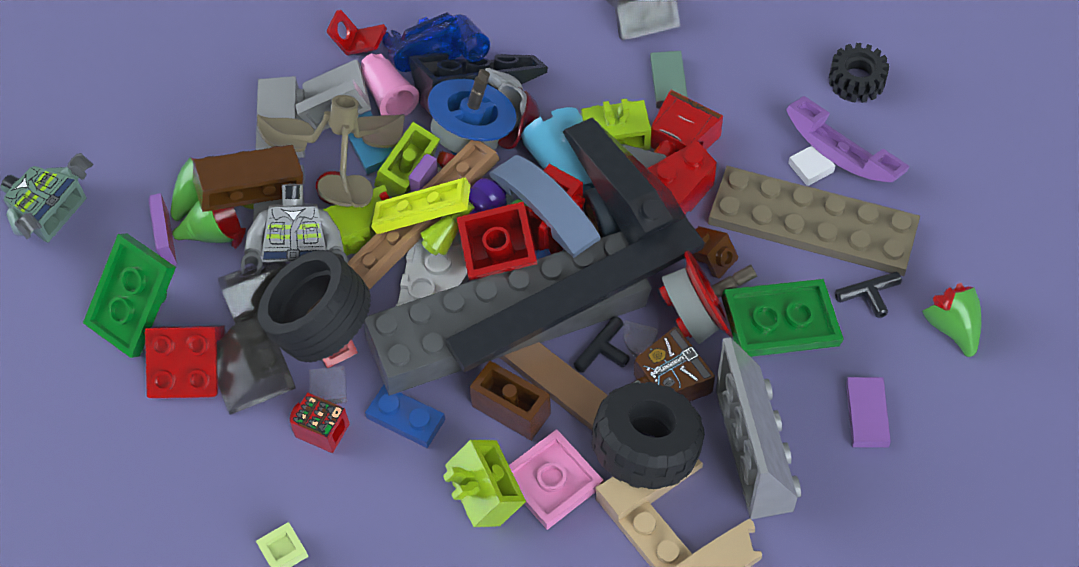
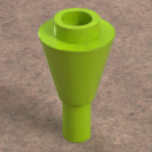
M468 202V210L446 215L422 231L420 234L424 240L421 243L424 248L435 256L438 253L446 255L459 231L457 217L468 215L475 207Z

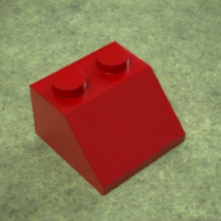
M524 201L457 217L469 280L538 264Z

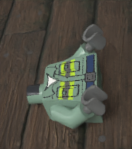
M79 153L71 158L67 167L43 169L33 166L21 178L11 174L7 175L2 180L1 190L6 193L3 200L8 207L6 216L13 233L17 236H24L26 239H29L31 237L30 234L34 233L43 241L49 243L87 199L77 179H85L87 175L85 170L94 164L82 153Z

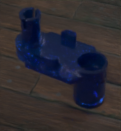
M448 12L432 19L425 17L418 20L417 25L405 29L402 37L396 30H390L394 37L387 31L382 39L383 45L388 49L389 60L401 72L411 71L409 56L448 53V59H456L462 55L466 60L476 62L483 59L490 49L489 38L466 15L458 14L453 16Z

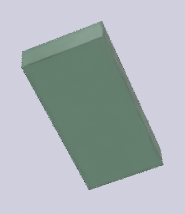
M681 51L650 53L656 108H661L670 90L688 98Z

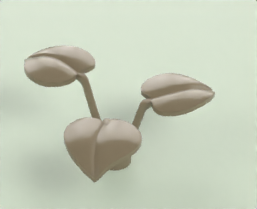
M337 95L332 99L331 111L324 112V117L315 132L309 123L299 119L268 118L259 114L257 115V127L262 139L269 146L293 145L295 152H301L306 149L307 143L316 142L329 122L332 132L342 135L340 176L327 175L322 177L318 182V192L323 199L335 205L364 207L372 200L373 187L370 181L361 175L347 176L348 134L353 133L356 138H362L365 144L372 147H394L402 138L405 115L358 118L359 102L348 95Z

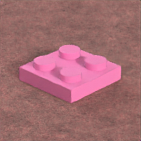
M557 429L509 465L526 500L524 505L546 530L596 492V487L604 483L600 475Z

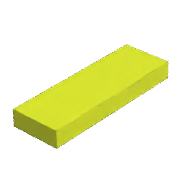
M465 177L376 202L371 227L376 234H381L468 210L471 185Z

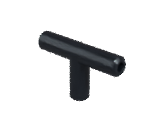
M893 272L843 287L835 291V298L841 303L865 295L875 316L882 318L887 315L888 309L878 291L900 285L902 277L900 273Z
M613 316L573 363L574 368L578 372H585L599 354H602L620 367H625L630 360L629 355L609 343L624 326L621 318Z

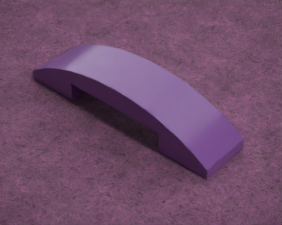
M803 96L788 105L786 111L802 136L819 153L839 167L858 176L881 182H894L908 171L909 165L885 149H881L872 155L825 124L830 113L807 97Z

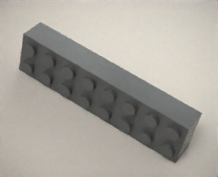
M618 232L600 238L598 242L575 258L564 250L537 259V265L486 276L367 316L364 322L365 338L388 395L390 396L462 371L446 346L447 338L629 246L623 233ZM646 278L490 360L497 359L538 342L543 343L612 319L613 316H620L646 307L651 286Z

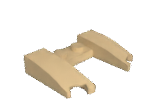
M699 459L687 478L702 468L703 463ZM611 477L596 487L597 502L650 567H751L762 558L761 551H753L749 533L755 532V526L751 518L692 554L651 505V503L678 484L661 489L636 488Z

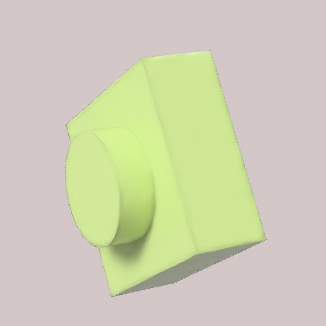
M289 522L256 540L270 567H292L309 557Z

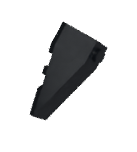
M448 53L409 56V66L414 85L419 92V103L430 115L431 113L428 109L430 91L443 81L450 79L475 80L480 69L491 68L509 74L523 84L546 74L548 71V67L535 55L498 54L494 57V60L478 57L477 54H467V59H448Z
M593 117L563 131L629 245L686 217L672 192Z

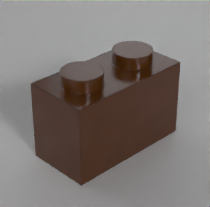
M489 360L469 387L472 407L531 441L551 414L549 393Z

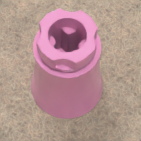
M371 53L362 59L361 69L365 85L376 101L380 114L382 116L402 114L407 116L418 104V90L381 53L376 55Z

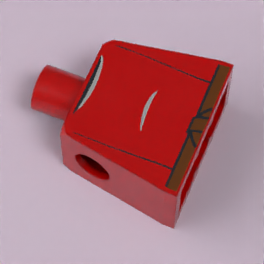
M670 90L651 126L650 146L655 149L654 152L666 155V157L696 140L707 150L721 136L723 115Z

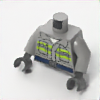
M302 184L282 185L283 204H269L268 210L260 212L249 228L246 237L245 255L241 260L240 271L244 274L245 265L252 263L257 267L256 276L261 273L262 262H291L303 254L305 255L308 252L317 250L331 251L342 258L347 264L348 258L344 253L340 230L328 212L318 209L315 203L303 204Z

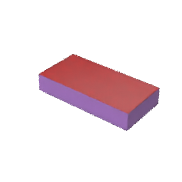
M161 193L150 195L148 200L157 253L171 264L177 265L169 211Z

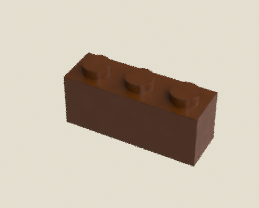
M293 145L273 146L266 149L240 151L233 154L207 156L193 160V183L202 212L282 199V185H303V172Z

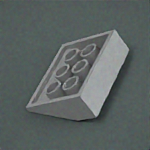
M731 337L723 338L716 394L749 517L756 519L794 512L797 498L801 497V487L798 477L796 475L792 476L788 465L791 464L789 445L787 442L782 443L779 434L782 431L780 414L778 410H772L770 400L773 398L770 380L763 378L760 366Z

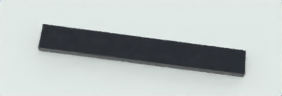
M684 217L447 338L446 346L465 373L685 258L686 251L689 250L691 254L702 250L705 242L688 219Z

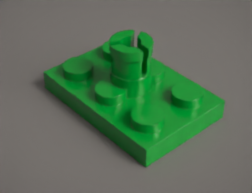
M128 233L118 234L83 324L130 358L139 357L145 345V329L152 328L160 306L166 300L167 289L176 266Z
M824 279L724 289L721 298L733 339L750 357L838 347L844 340Z

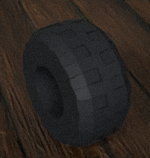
M635 382L618 389L616 388L602 400L595 416L591 444L601 466L620 482H626L629 486L636 488L661 489L678 484L692 472L702 450L705 432L701 416L684 395H680L673 388L666 385L661 386L654 382ZM641 433H646V434L652 435V436H654V437H649V436L643 435V434H641Z

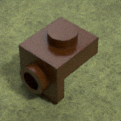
M698 226L695 230L705 244L702 250L692 255L696 261L706 263L712 276L720 279L738 260L737 252L728 233Z

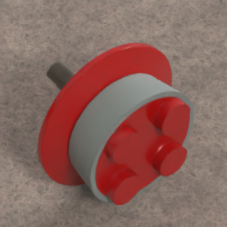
M689 250L686 251V268L662 276L664 286L659 288L668 306L672 305L680 316L676 319L679 329L685 338L688 336L689 338L693 337L698 344L719 329L733 338L725 309L719 297L722 296L724 289L737 288V286H741L758 277L754 268L750 264L735 272L733 276H728L712 285Z

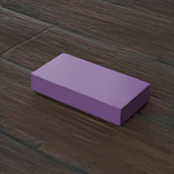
M848 377L846 389L852 447L889 448L891 439L884 378Z

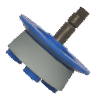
M480 69L475 80L450 79L437 84L430 91L428 109L433 117L431 122L432 134L440 138L439 143L450 150L455 156L471 140L480 141L495 150L499 139L510 134L515 127L517 114L513 104L503 93L487 84L490 73L484 69Z

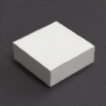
M813 146L789 158L788 164L807 186L834 173L835 170L834 163L819 153Z

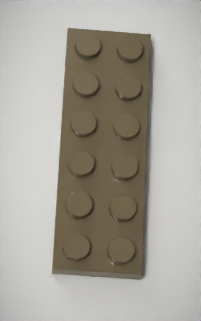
M726 166L709 215L708 224L884 272H898L904 277L920 215Z

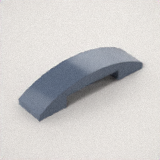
M515 155L489 172L490 177L510 196L515 193L551 228L552 238L573 258L600 240V234L580 207L560 185L534 163Z

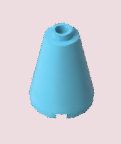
M572 107L551 111L553 117L544 122L541 117L535 119L521 133V138L524 146L541 167L545 169L548 164H551L582 181L583 193L588 189L594 188V184L563 133L566 128L583 122L582 115L578 109Z

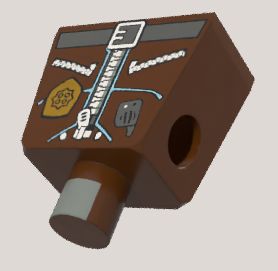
M677 326L668 331L634 360V376L637 380L632 383L654 382L661 386L666 385L673 388L680 395H684L689 402L713 393L715 375Z

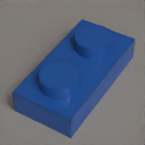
M384 384L365 412L367 419L426 448L429 447L445 422L444 413L399 392L389 396Z

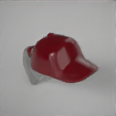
M486 68L485 70L490 73L489 84L503 93L516 110L517 120L514 129L510 134L498 141L500 147L513 149L517 146L519 140H522L521 133L524 129L540 117L539 108L533 97L527 91H523L522 84L515 77Z

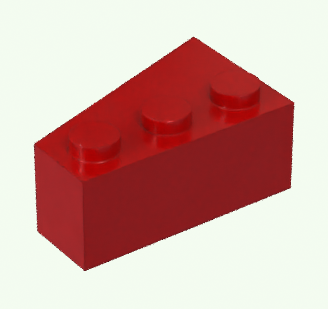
M696 140L647 169L672 192L682 211L686 214L688 211L691 212L714 186L717 162Z

